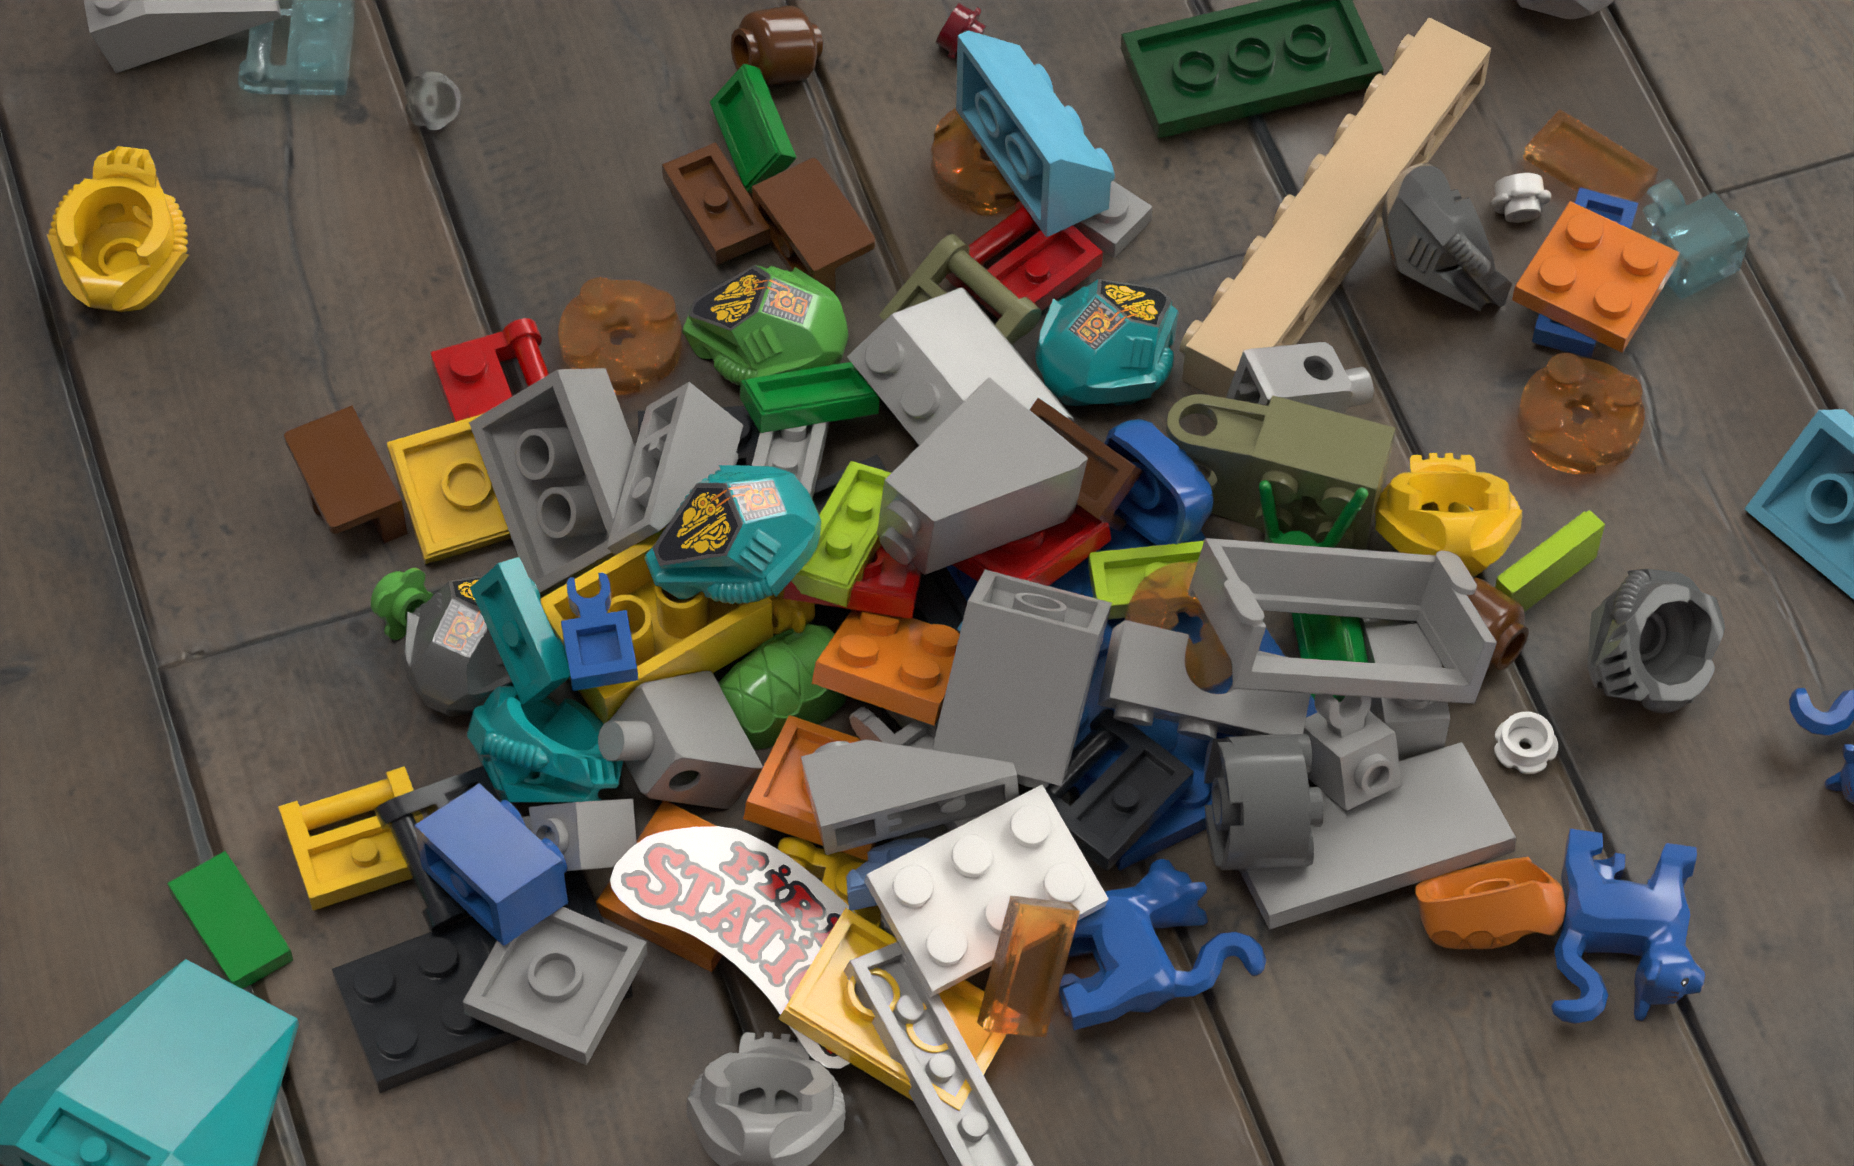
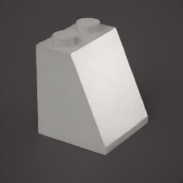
M988 377L884 480L877 528L880 543L885 551L897 562L904 565L910 562L926 575L1034 534L1040 530L1063 523L1075 512L1088 458L993 379Z
M984 570L967 602L932 750L1012 762L1017 772L1019 784L1033 788L1040 785L1046 788L1049 786V783L1061 786L1069 767L1112 603Z

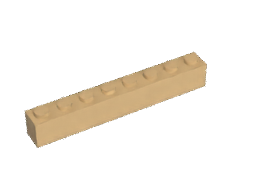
M1432 18L1427 19L1415 37L1407 34L1403 38L1395 52L1392 68L1386 76L1379 73L1374 77L1365 93L1361 110L1356 116L1351 113L1347 114L1339 125L1332 149L1326 156L1320 153L1313 159L1305 174L1303 188L1296 197L1289 194L1284 198L1275 214L1272 230L1266 238L1259 235L1250 244L1243 259V269L1234 280L1227 277L1221 283L1214 295L1211 312L1203 322L1195 320L1187 329L1180 344V352L1185 355L1182 381L1209 395L1226 398L1243 350L1297 344L1383 225L1382 211L1389 188L1407 168L1429 162L1484 86L1491 47Z

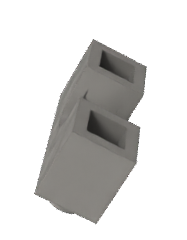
M1124 620L1112 629L1097 705L1114 708V719L1141 726H1152L1153 718L1179 723L1177 733L1202 740L1216 739L1217 732L1233 736L1303 734L1310 700L1309 693L1233 689L1232 683L1230 689L1225 694H1211L1198 688L1186 672L1185 652L1188 634ZM1258 651L1257 653L1258 656L1285 657L1263 651Z

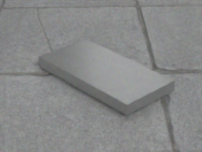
M1460 742L1399 761L1401 786L1347 811L1321 790L1324 810L1323 824L1320 828H1311L1314 842V860L1312 865L1292 868L1239 870L1269 930L1515 852L1516 836L1463 743Z

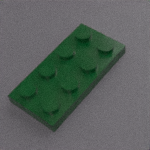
M1261 0L1121 34L1120 49L1157 138L1369 87L1377 74L1383 75L1384 72L1352 0Z

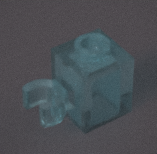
M1666 179L1648 188L1647 193L1654 202L1645 206L1643 213L1653 226L1650 239L1680 252L1677 266L1666 282L1680 300L1740 271L1750 234L1742 217L1736 211L1729 210L1715 192L1686 206L1680 190L1670 179Z

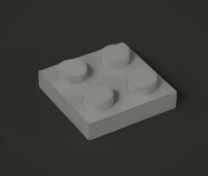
M562 907L505 946L498 941L496 942L463 1000L464 1012L468 1016L587 1065L648 954L647 943L642 939Z

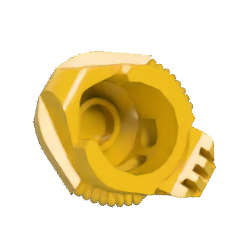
M117 146L114 150L101 154L96 158L92 179L84 178L80 184H74L73 189L68 190V195L63 196V201H60L58 203L59 207L55 209L56 214L52 216L54 221L50 223L52 228L49 229L47 237L62 281L76 299L90 308L125 312L142 310L163 292L189 256L186 254L188 240L185 239L188 237V233L185 231L187 230V225L184 224L185 218L182 217L183 212L179 210V204L175 203L176 199L174 197L164 194L160 186L149 150Z
M1429 453L1428 458L1422 460V455H1412L1410 457L1411 472L1398 474L1383 488L1375 511V530L1400 553L1436 556L1438 551L1452 552L1460 557L1472 577L1477 576L1490 564L1497 561L1505 553L1521 529L1522 510H1520L1518 501L1515 500V497L1510 492L1508 482L1490 473L1476 472L1475 460L1471 455H1461L1460 459H1454L1453 453H1445L1443 458H1438L1437 453Z

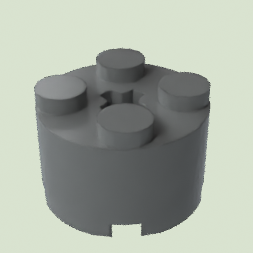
M1308 734L1236 736L1211 739L1209 741L1205 757L1204 784L1213 783L1212 805H1205V821L1212 859L1216 866H1221V870L1292 868L1313 864L1314 842L1311 828L1322 827L1324 810L1320 788L1309 787L1307 773H1310L1312 767V747Z

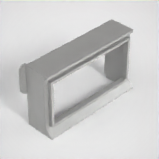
M1205 538L1188 590L1189 597L1198 598L1232 661L1233 689L1475 704L1497 644L1467 596L1475 593L1477 588L1476 582L1460 557L1449 551H1438L1435 556ZM1262 610L1417 621L1445 668L1258 656L1257 653L1266 629V625L1263 622L1265 615Z

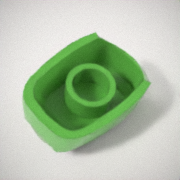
M806 624L805 630L801 633H796L791 628L768 639L742 661L735 664L718 683L753 749L759 750L774 746L789 715L819 725L832 716L845 703L847 695L812 684L815 663L835 635L825 625Z

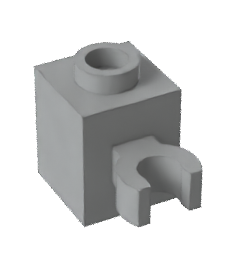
M1316 694L1315 708L1317 713L1306 717L1303 734H1308L1312 747V767L1310 773H1307L1308 779L1346 811L1401 786L1396 732L1369 711L1371 697L1345 696L1344 700L1338 703V700L1332 695Z
M633 799L529 807L530 816L523 817L525 826L531 829L534 835L540 840L543 838L550 839L559 848L566 860L567 871L613 868L626 852L637 844Z

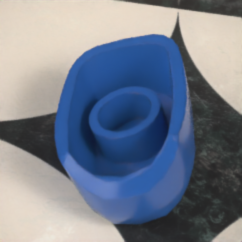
M1142 419L1130 420L1109 430L1105 444L1143 471L1115 513L1156 545H1177L1198 534L1211 514L1214 497L1212 496L1213 491L1202 472L1199 471L1193 460L1150 421Z

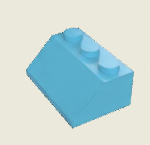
M969 30L959 34L957 45L956 111L1043 234L1048 237L1109 209L1111 182L1115 178L1112 163L1103 149H1094L1086 138L1081 120L1076 111L1069 105L1064 107L1053 92L1050 77L1044 67L1040 64L1034 65L1020 45Z
M1844 409L1818 410L1745 507V510L1852 599H1854V417Z

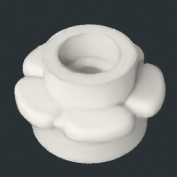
M1519 173L1501 178L1494 184L1496 197L1493 198L1491 203L1495 212L1499 214L1505 213L1507 221L1514 223L1527 222L1541 215V208L1544 204L1550 202L1551 193L1548 190H1544L1543 180L1540 175Z
M1516 713L1501 723L1495 732V739L1498 743L1494 747V752L1497 759L1505 767H1514L1523 774H1535L1544 770L1547 761L1553 760L1557 755L1558 741L1554 735L1553 728L1547 719L1537 713ZM1519 743H1529L1531 745V748L1522 749Z

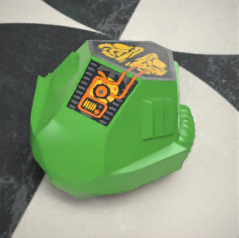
M757 265L748 268L694 299L682 330V334L686 336L696 356L702 359L713 358L715 370L721 376H724L726 380L740 386L741 380L839 364L849 338L847 321L841 303L828 287L796 267L793 271L789 272L773 266L767 269Z

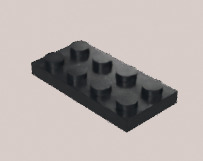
M584 875L565 881L568 904L563 907L605 924ZM472 916L332 969L334 981L379 1093L523 1039L468 1016L464 1012L463 1000L497 942ZM632 984L623 1000L633 997Z

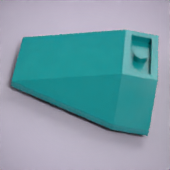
M185 959L11 1089L0 1104V1164L3 1166H257L298 1030V1019Z

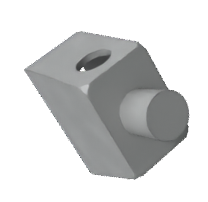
M1326 342L1243 350L1226 398L1269 406L1271 397L1274 395L1345 414L1348 407L1370 403L1373 399L1374 389L1371 376L1366 368L1357 367L1344 370L1333 347Z
M701 671L645 682L639 685L613 717L601 727L598 736V745L602 756L609 761H625L640 792L650 799L729 809L763 768L712 671Z

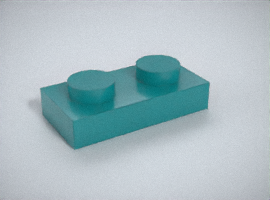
M520 557L496 564L473 584L470 590L522 705L544 699L570 678L566 651L561 640L553 632L541 605L539 590L534 581L528 577Z

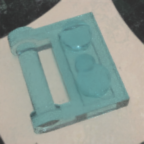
M278 0L281 15H291L286 65H272L270 63L274 21L250 28L246 60L240 63L238 84L244 91L255 94L346 95L355 0Z

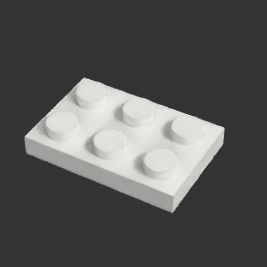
M1043 785L866 874L864 881L930 998L1105 907L1109 900Z

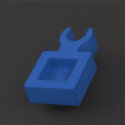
M603 572L598 573L600 592L592 598L581 597L576 592L574 577L569 578L567 581L568 603L571 611L578 616L575 619L561 621L573 691L638 680V670L627 610L607 613L611 606V588L609 579Z

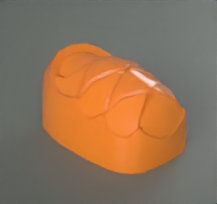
M1529 857L1501 860L1456 870L1424 880L1416 886V898L1424 928L1429 938L1435 944L1445 948L1479 950L1501 948L1517 942L1522 936L1537 932L1555 936L1563 924L1566 902L1562 886L1551 875L1535 865Z

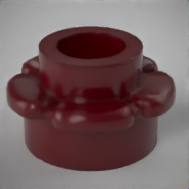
M958 3L950 14L935 42L949 51L948 58L953 59L957 54L959 34L969 30L983 35L987 26L978 21L981 15L979 7L973 11Z

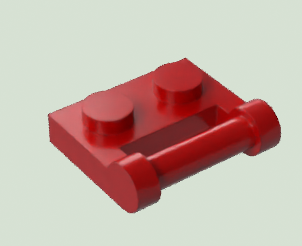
M1018 201L1015 205V212L968 245L970 248L969 255L982 266L1028 231L1035 232L1034 236L991 266L987 271L1019 299L1027 297L1042 311L1052 303L1053 298L1057 300L1102 267L1103 252L1073 225L1046 237L1021 201ZM953 273L947 274L946 279L957 288L963 287L998 320L1002 317Z
M528 318L518 319L505 326L501 332L430 352L432 366L453 423L484 414L512 397L500 362L517 357L528 387L549 375L539 349L542 337L534 320Z

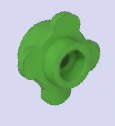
M410 568L405 572L395 571L389 573L378 582L372 593L371 609L375 615L386 622L385 635L393 640L401 639L406 635L408 612L413 613L416 608L426 603L434 595L426 590L424 586L425 573L418 568Z

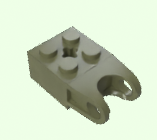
M1194 394L1184 397L1172 406L1167 417L1166 433L1168 438L1179 446V449H1183L1195 464L1204 466L1209 471L1210 476L1207 481L1211 486L1212 496L1214 497L1211 513L1249 527L1257 528L1265 534L1259 483L1267 480L1272 486L1279 530L1283 534L1290 531H1301L1309 535L1316 543H1322L1356 490L1362 487L1367 489L1368 497L1336 548L1367 550L1376 522L1375 511L1377 503L1386 484L1395 427L1274 395L1271 397L1269 406L1205 394ZM1203 414L1209 417L1216 427L1210 434L1199 436L1184 431L1179 422L1187 415Z

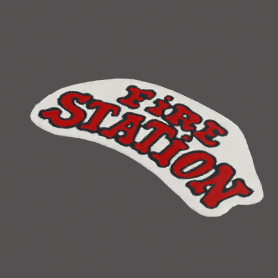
M719 826L673 829L647 836L630 848L616 863L610 878L612 890L629 909L645 919L686 932L717 950L755 983L769 998L780 1015L845 907L849 909V906L830 888L785 853L738 829ZM790 1027L807 1053L824 1067L840 1069L850 1063Z

